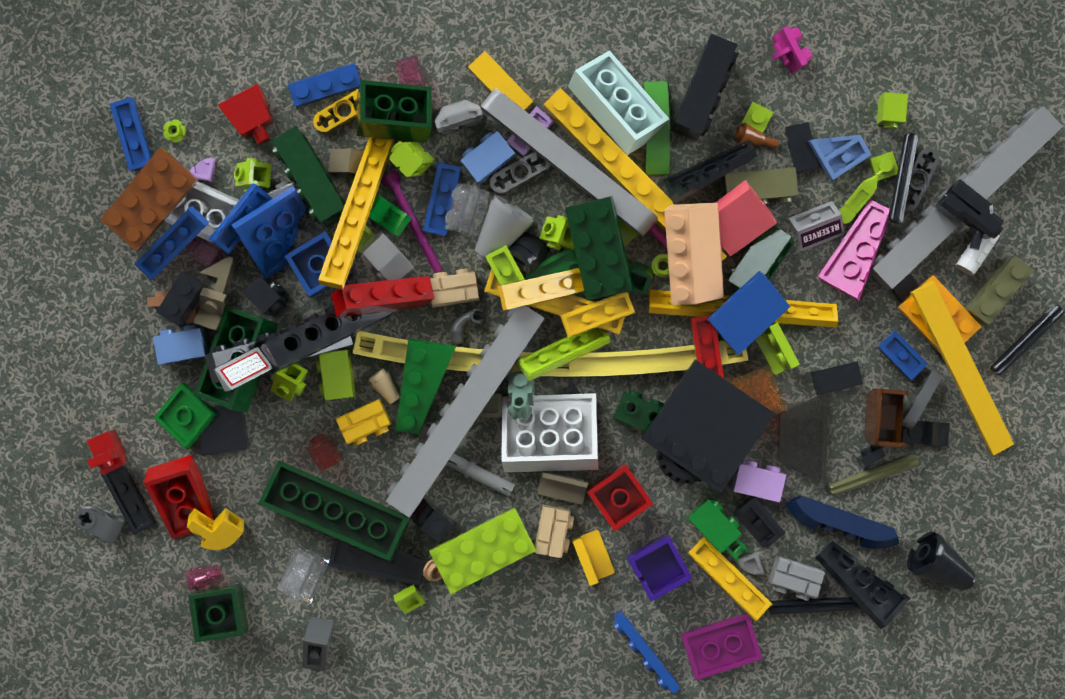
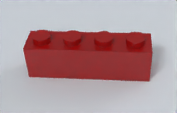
M430 276L345 285L343 290L337 289L332 294L336 317L424 307L435 299Z

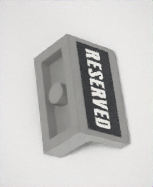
M832 201L789 218V224L797 235L801 251L808 250L844 235L842 214Z

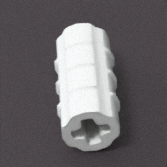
M998 235L995 239L992 237L989 239L982 238L979 250L970 249V244L967 245L966 250L955 266L965 274L973 276L1000 236Z

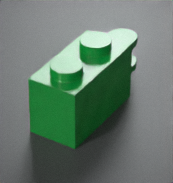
M706 497L686 517L720 553L726 550L738 561V557L744 551L746 553L749 551L738 539L742 534L738 530L740 525L731 515L726 518L721 512L724 508L716 499L710 501ZM736 541L738 545L731 550L729 546Z

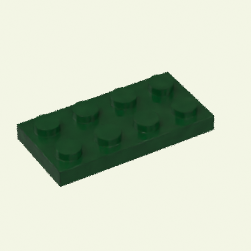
M613 196L565 207L586 300L634 290Z

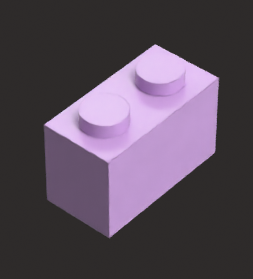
M744 459L743 464L741 463L734 474L731 490L780 502L786 474L780 473L781 468L767 465L766 469L757 467V462Z

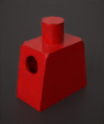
M258 84L218 104L221 111L242 137L248 138L253 135L258 145L270 140L265 128L274 122L264 92Z

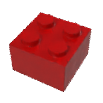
M625 463L586 490L614 531L653 505V502Z

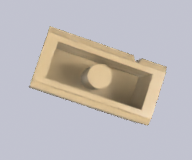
M470 268L456 270V275L447 276V272L434 273L433 278H430L435 297L432 300V307L434 308L480 301L476 273L470 272Z
M542 505L535 541L536 551L534 553L562 558L563 552H568L570 539H566L567 529L572 530L574 516L570 515V509Z

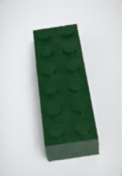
M279 460L258 502V505L264 509L389 563H392L410 522V518L400 512Z

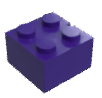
M667 533L626 556L650 601L693 579Z

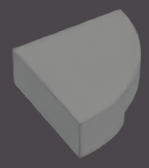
M757 551L738 557L739 560L736 563L745 572L753 575L765 574Z

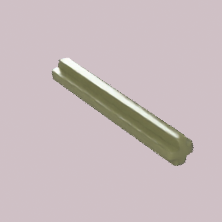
M910 454L830 483L828 485L829 491L832 496H837L917 467L919 465L918 458L915 454Z

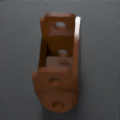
M873 388L867 394L864 436L869 444L905 447L906 443L901 442L904 395H909V391Z

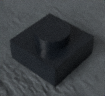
M870 445L860 451L861 455L856 460L861 467L866 468L886 455L881 447L875 446L873 448Z

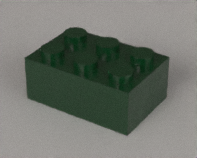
M360 80L357 92L356 136L427 143L432 130V87Z

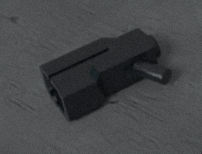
M961 179L955 181L945 193L947 196L943 195L935 206L949 219L958 218L970 228V231L973 233L970 249L979 250L982 238L989 239L992 237L995 239L1003 230L1001 225L1004 220L994 213L993 204Z

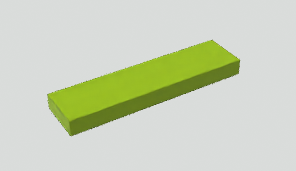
M599 328L591 329L570 338L567 336L518 359L517 366L528 381H531L609 344L610 337L604 330Z

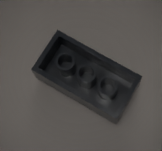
M710 34L671 131L695 141L700 136H705L712 122V119L708 117L710 114L713 115L721 100V97L717 96L718 92L722 93L730 77L726 72L731 71L732 66H734L739 53L735 52L738 44Z

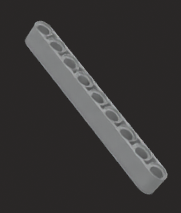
M495 88L481 104V109L594 200L613 196L618 219L638 235L643 237L658 219L650 209Z

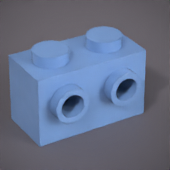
M498 131L494 134L492 132L486 134L480 140L481 144L474 149L472 146L462 154L461 164L478 185L515 158V152Z
M197 324L184 326L183 331L174 332V329L162 330L159 336L153 337L158 365L203 358L209 354L206 330L198 328Z

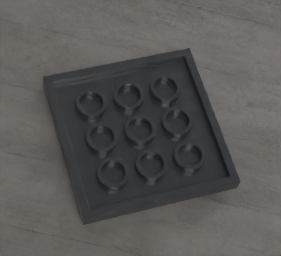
M694 359L641 439L722 493L775 413Z

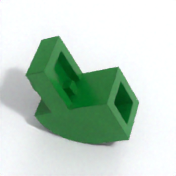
M376 194L369 218L399 237L412 218Z

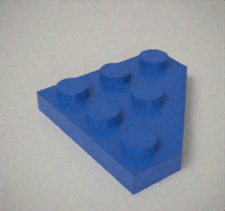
M293 186L232 224L259 271L266 279L286 267L287 259L285 255L288 254L290 246L294 244L300 216L304 215L306 209Z

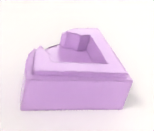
M204 159L193 166L190 172L199 180L212 182L217 159Z

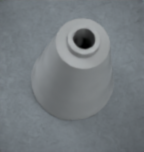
M495 195L491 200L475 247V251L478 253L476 256L488 263L485 256L505 245L509 248L532 225L533 218L518 206H513L508 203V200Z

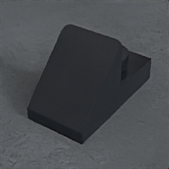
M918 420L911 430L902 426L901 442L930 446H948L950 423Z

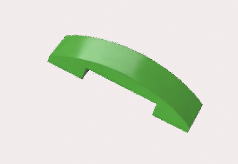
M667 81L644 82L645 92L669 118ZM670 118L646 143V175H669Z

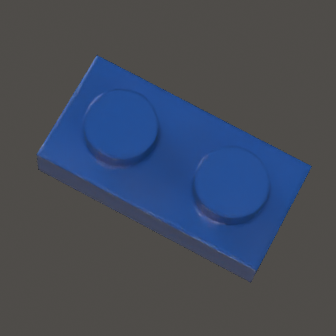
M893 330L877 346L908 380H912L928 365L896 330Z

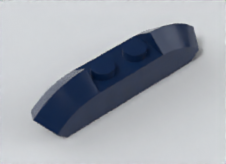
M802 495L786 503L792 515L803 525L813 530H816L819 524L822 523L821 528L835 532L836 528L843 530V535L857 540L858 536H860V546L871 549H883L899 544L895 529L885 524Z

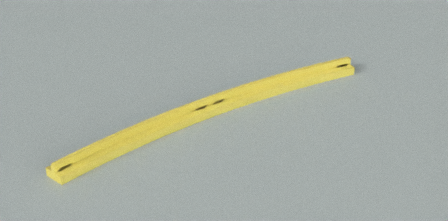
M360 331L356 335L353 354L405 363L408 340ZM719 341L722 365L748 361L747 349L739 355H728L735 352L732 349H727L730 346L725 341ZM360 345H361V346L370 347V348H373V349L360 347ZM694 345L650 350L588 353L560 366L569 367V369L556 368L541 376H614L687 370L694 359L696 360ZM456 347L447 369L468 372L474 363L478 366L483 359L480 356L483 349ZM522 352L518 359L533 352ZM517 361L509 372H522L517 366Z

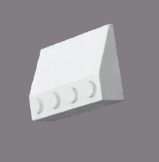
M596 393L534 395V406H530L532 407V413L529 416V420H512L510 413H508V407H510L509 396H502V465L504 472L598 470Z

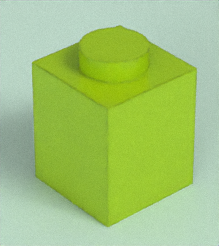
M884 92L880 95L877 125H884V129H898V126L906 123L908 94Z

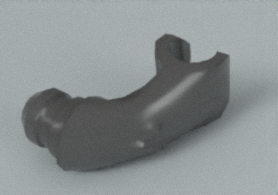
M473 308L455 320L449 331L454 344L463 343V330H465L464 326L467 322L481 323L484 320H475L473 317L474 313L482 311L481 309Z

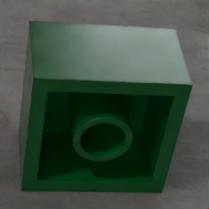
M241 583L196 590L188 595L195 643L240 636L248 631Z

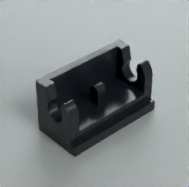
M754 496L748 497L732 511L763 548L765 546L768 548L785 534V531Z

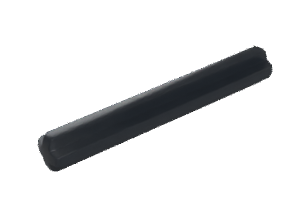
M906 133L904 135L889 215L891 223L901 224L903 222L918 136L915 133Z
M1053 305L991 365L990 369L992 372L999 376L1002 375L1064 315L1065 311L1059 305Z
M851 597L809 599V601L803 599L770 601L772 605L768 608L770 614L861 610V607Z

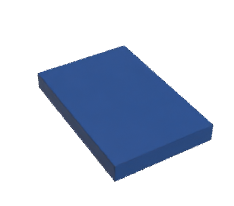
M758 271L718 308L707 321L735 354L739 355L775 322L790 305L761 271Z

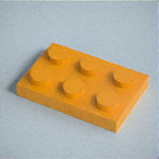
M931 275L919 287L930 281L935 282L965 343L982 326L934 275ZM910 295L897 309L940 353L912 295Z

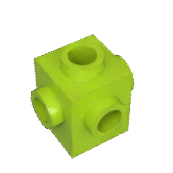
M247 158L245 162L237 163L234 171L235 187L244 188V192L253 183L261 189L270 188L272 164L262 163L261 160L255 158Z
M558 215L557 218L547 216L539 239L548 242L547 247L560 251L561 248L574 250L567 217Z
M295 363L273 374L271 377L273 384L270 391L291 402L296 395L300 396L307 385L304 383L308 370Z

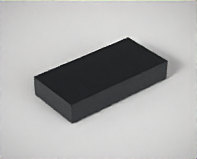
M809 122L785 127L793 167H796V173L818 169L817 157L808 143L809 140H813Z
M858 361L811 372L816 395L863 384Z

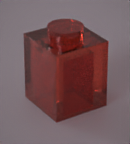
M320 434L310 440L312 445L306 448L320 472L344 459L330 435L324 437Z

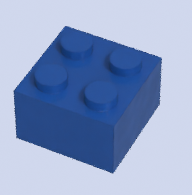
M326 231L285 255L306 293L312 298L331 288L320 285L318 281L333 240ZM351 269L349 271L348 277L353 274Z

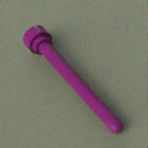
M393 170L383 175L381 179L383 186L392 191L400 209L412 218L408 224L434 273L442 272L443 269L399 187L401 183L399 182L400 176L397 171Z

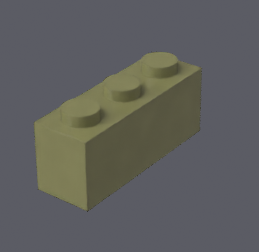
M796 167L728 173L722 176L724 196L745 180L765 205H768L770 200H777L778 204L791 203L792 198L798 196Z
M1016 255L1006 257L967 304L965 309L981 326L989 325L1034 270Z

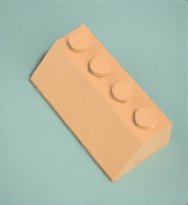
M718 203L670 205L664 211L672 305L698 304L723 298Z

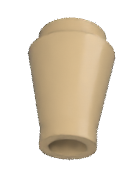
M384 368L368 379L371 382L370 386L386 399L389 404L400 398L390 373L386 372Z

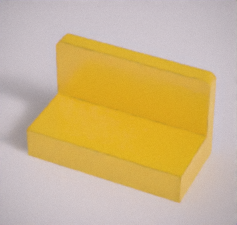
M594 530L572 539L590 586L599 583V579L615 573L599 530Z

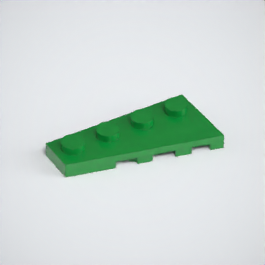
M409 338L396 431L419 434L456 346Z

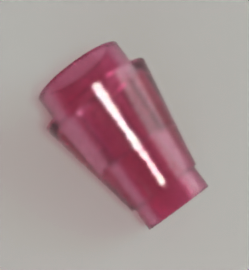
M219 565L190 568V571L185 572L186 582L190 591L194 589L198 591L222 578Z

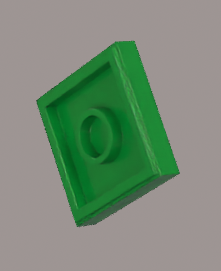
M181 383L154 416V419L185 449H190L217 416V413L201 397L194 395L195 391L186 383Z

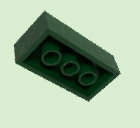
M294 126L272 139L275 145L272 148L275 156L283 164H286L287 167L284 171L291 181L298 184L299 188L296 191L303 202L305 201L307 205L310 204L311 209L308 211L314 221L326 227L339 221L346 203L305 134L297 126Z
M226 305L211 348L226 344L227 349L235 347L234 342L249 338L250 343L258 341V335L270 332L272 334L276 333L279 323ZM233 353L231 360L237 358V355ZM206 362L194 395L230 410L248 413L261 375L233 390L224 391L220 382L212 383Z

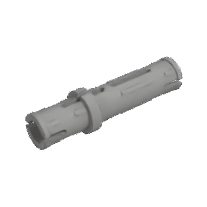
M454 453L446 464L447 467L449 466L464 474L465 478L468 479L470 477L506 495V497L510 496L515 486L514 483L476 465L475 461L472 460L470 462Z

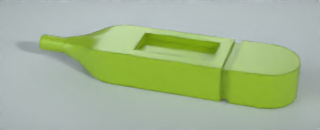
M879 170L873 177L864 180L844 203V206L839 209L842 214L843 224L851 222L875 193L879 177L883 173L882 170Z

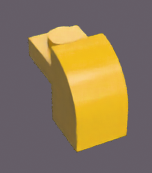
M194 508L189 514L187 528L193 534L202 537L201 547L209 550H222L231 546L243 534L245 520L227 508L215 520Z

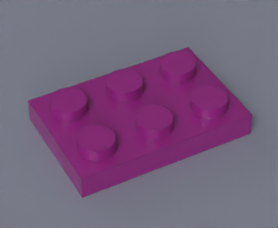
M746 613L680 633L695 681L763 659L750 617Z

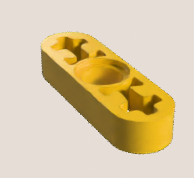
M358 89L318 112L313 118L314 127L319 132L327 134L356 118L357 111L350 100L354 98L355 103L357 102ZM344 104L351 107V113L346 117H342L338 113L339 107ZM333 110L339 121L336 122L333 118L328 121L329 126L327 128L323 125L319 126L318 124L321 123L320 118L329 119L332 117L330 112Z

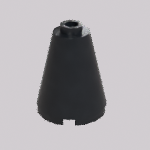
M931 531L925 533L916 541L919 543L916 551L910 550L907 559V568L914 575L962 591L973 586L975 583V572L940 534Z

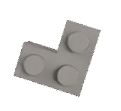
M382 230L360 248L362 252L360 257L370 269L375 267L378 270L376 274L382 281L401 279L414 268L411 262Z

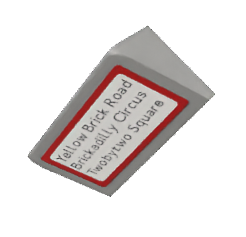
M256 347L215 368L214 371L224 391H230L273 368L259 348Z

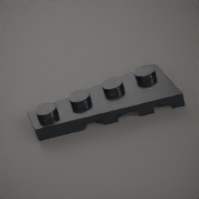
M748 140L664 179L673 204L680 202L741 165L751 162L758 155L751 141Z
M834 541L827 544L815 557L880 629L886 627L911 599L905 593L900 594L894 589L895 586L887 580L884 582L874 575L875 571L868 566L865 568L859 564L856 557Z

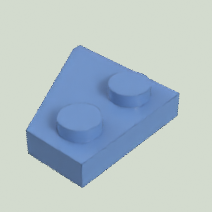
M861 135L808 141L830 180L836 179L872 155Z

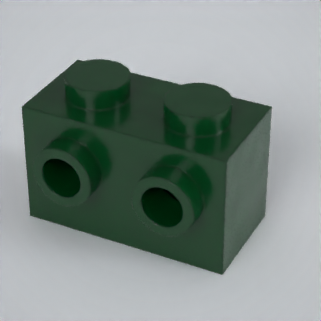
M630 389L628 393H622L612 418L646 432L664 403L652 398L650 402L641 399L643 394Z

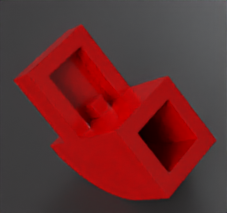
M115 430L107 431L87 440L94 456L87 460L91 469L99 467L102 475L126 464L125 451Z

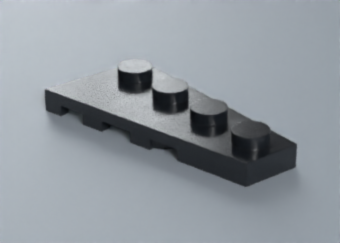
M334 539L328 566L421 585L426 562L397 549L392 563H389Z

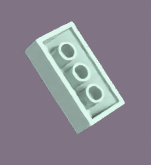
M610 51L575 70L568 85V88L626 155L645 145L669 121L667 115Z

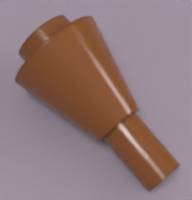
M747 123L738 126L735 132L737 145L750 140L753 146L763 145L776 149L779 144V140L766 137Z

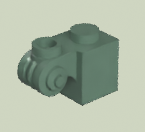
M509 372L508 395L510 407H508V413H510L512 420H529V416L532 413V407L530 406H534L535 381L534 379L528 381L522 372Z

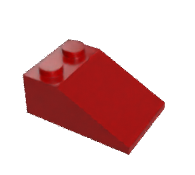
M192 454L147 469L144 485L172 540L192 534L189 528H187L189 514L194 508L212 520L216 519L202 474Z

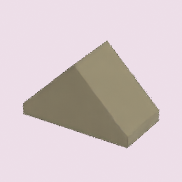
M351 148L331 149L328 173L356 176L364 152Z

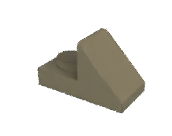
M227 257L200 272L217 278V282H213L210 290L226 294L227 299L238 259Z
M203 287L200 293V309L194 319V324L217 330L226 307V294Z

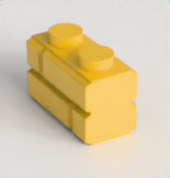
M381 399L336 418L347 445L352 442L355 446L368 441L366 436L375 433L377 437L388 432L387 426L392 425Z

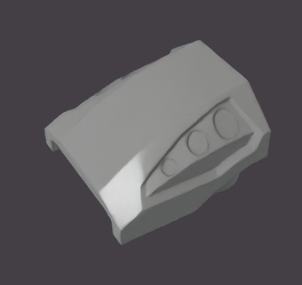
M464 99L443 106L435 117V124L438 133L441 132L442 135H446L459 130L461 125L464 128L475 126L481 123V119L484 118L481 107L478 104Z

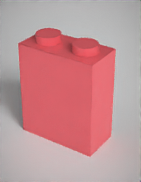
M746 180L715 202L718 203L721 251L725 250L730 257L777 223L771 211Z

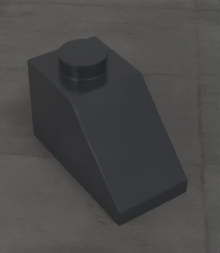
M425 498L422 499L410 516V519L422 531L438 543L441 542L455 523L453 519Z

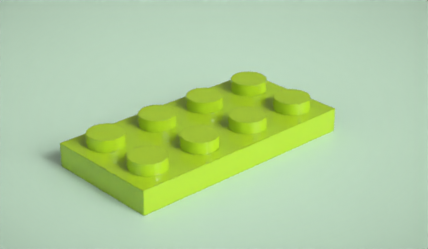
M515 507L429 550L450 594L536 551Z

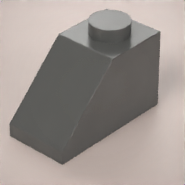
M310 617L303 640L302 667L321 671L326 670L333 636V621Z

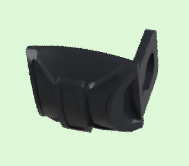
M524 232L508 249L525 279L526 274L529 275L542 264L551 248L547 247V244L535 235Z

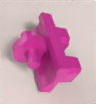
M786 26L772 37L775 42L773 46L777 52L771 56L773 61L780 59L784 66L787 65L791 74L800 70L813 58L809 48L800 49L797 43L802 39L799 28L790 29L789 26Z

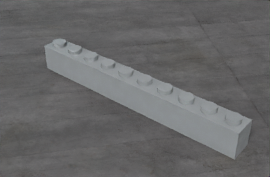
M1044 106L1037 110L1032 108L1022 117L1024 120L1019 126L1015 124L1005 133L1007 138L1002 143L998 140L988 149L990 154L985 159L980 157L972 164L973 170L968 175L963 173L957 180L961 179L987 200L1063 126ZM945 190V191L938 197L939 200L942 198L943 195L947 196V195L945 194L947 190ZM930 205L921 213L923 218L918 223L915 221L910 223L904 229L906 234L901 239L896 237L887 245L889 250L884 255L880 253L875 257L870 274L886 290L893 289L944 241L962 221L958 218L949 219L935 206Z
M526 305L510 309L506 315L510 318L506 325L500 324L493 334L496 337L491 346L487 344L482 350L480 356L483 359L478 366L475 363L466 374L470 377L466 384H459L453 393L456 397L451 405L447 403L439 414L442 416V419L438 425L433 423L427 431L426 435L429 438L426 443H419L413 452V455L416 456L411 464L407 462L399 473L402 478L398 484L393 482L387 490L386 494L389 497L386 502L409 518L545 318Z

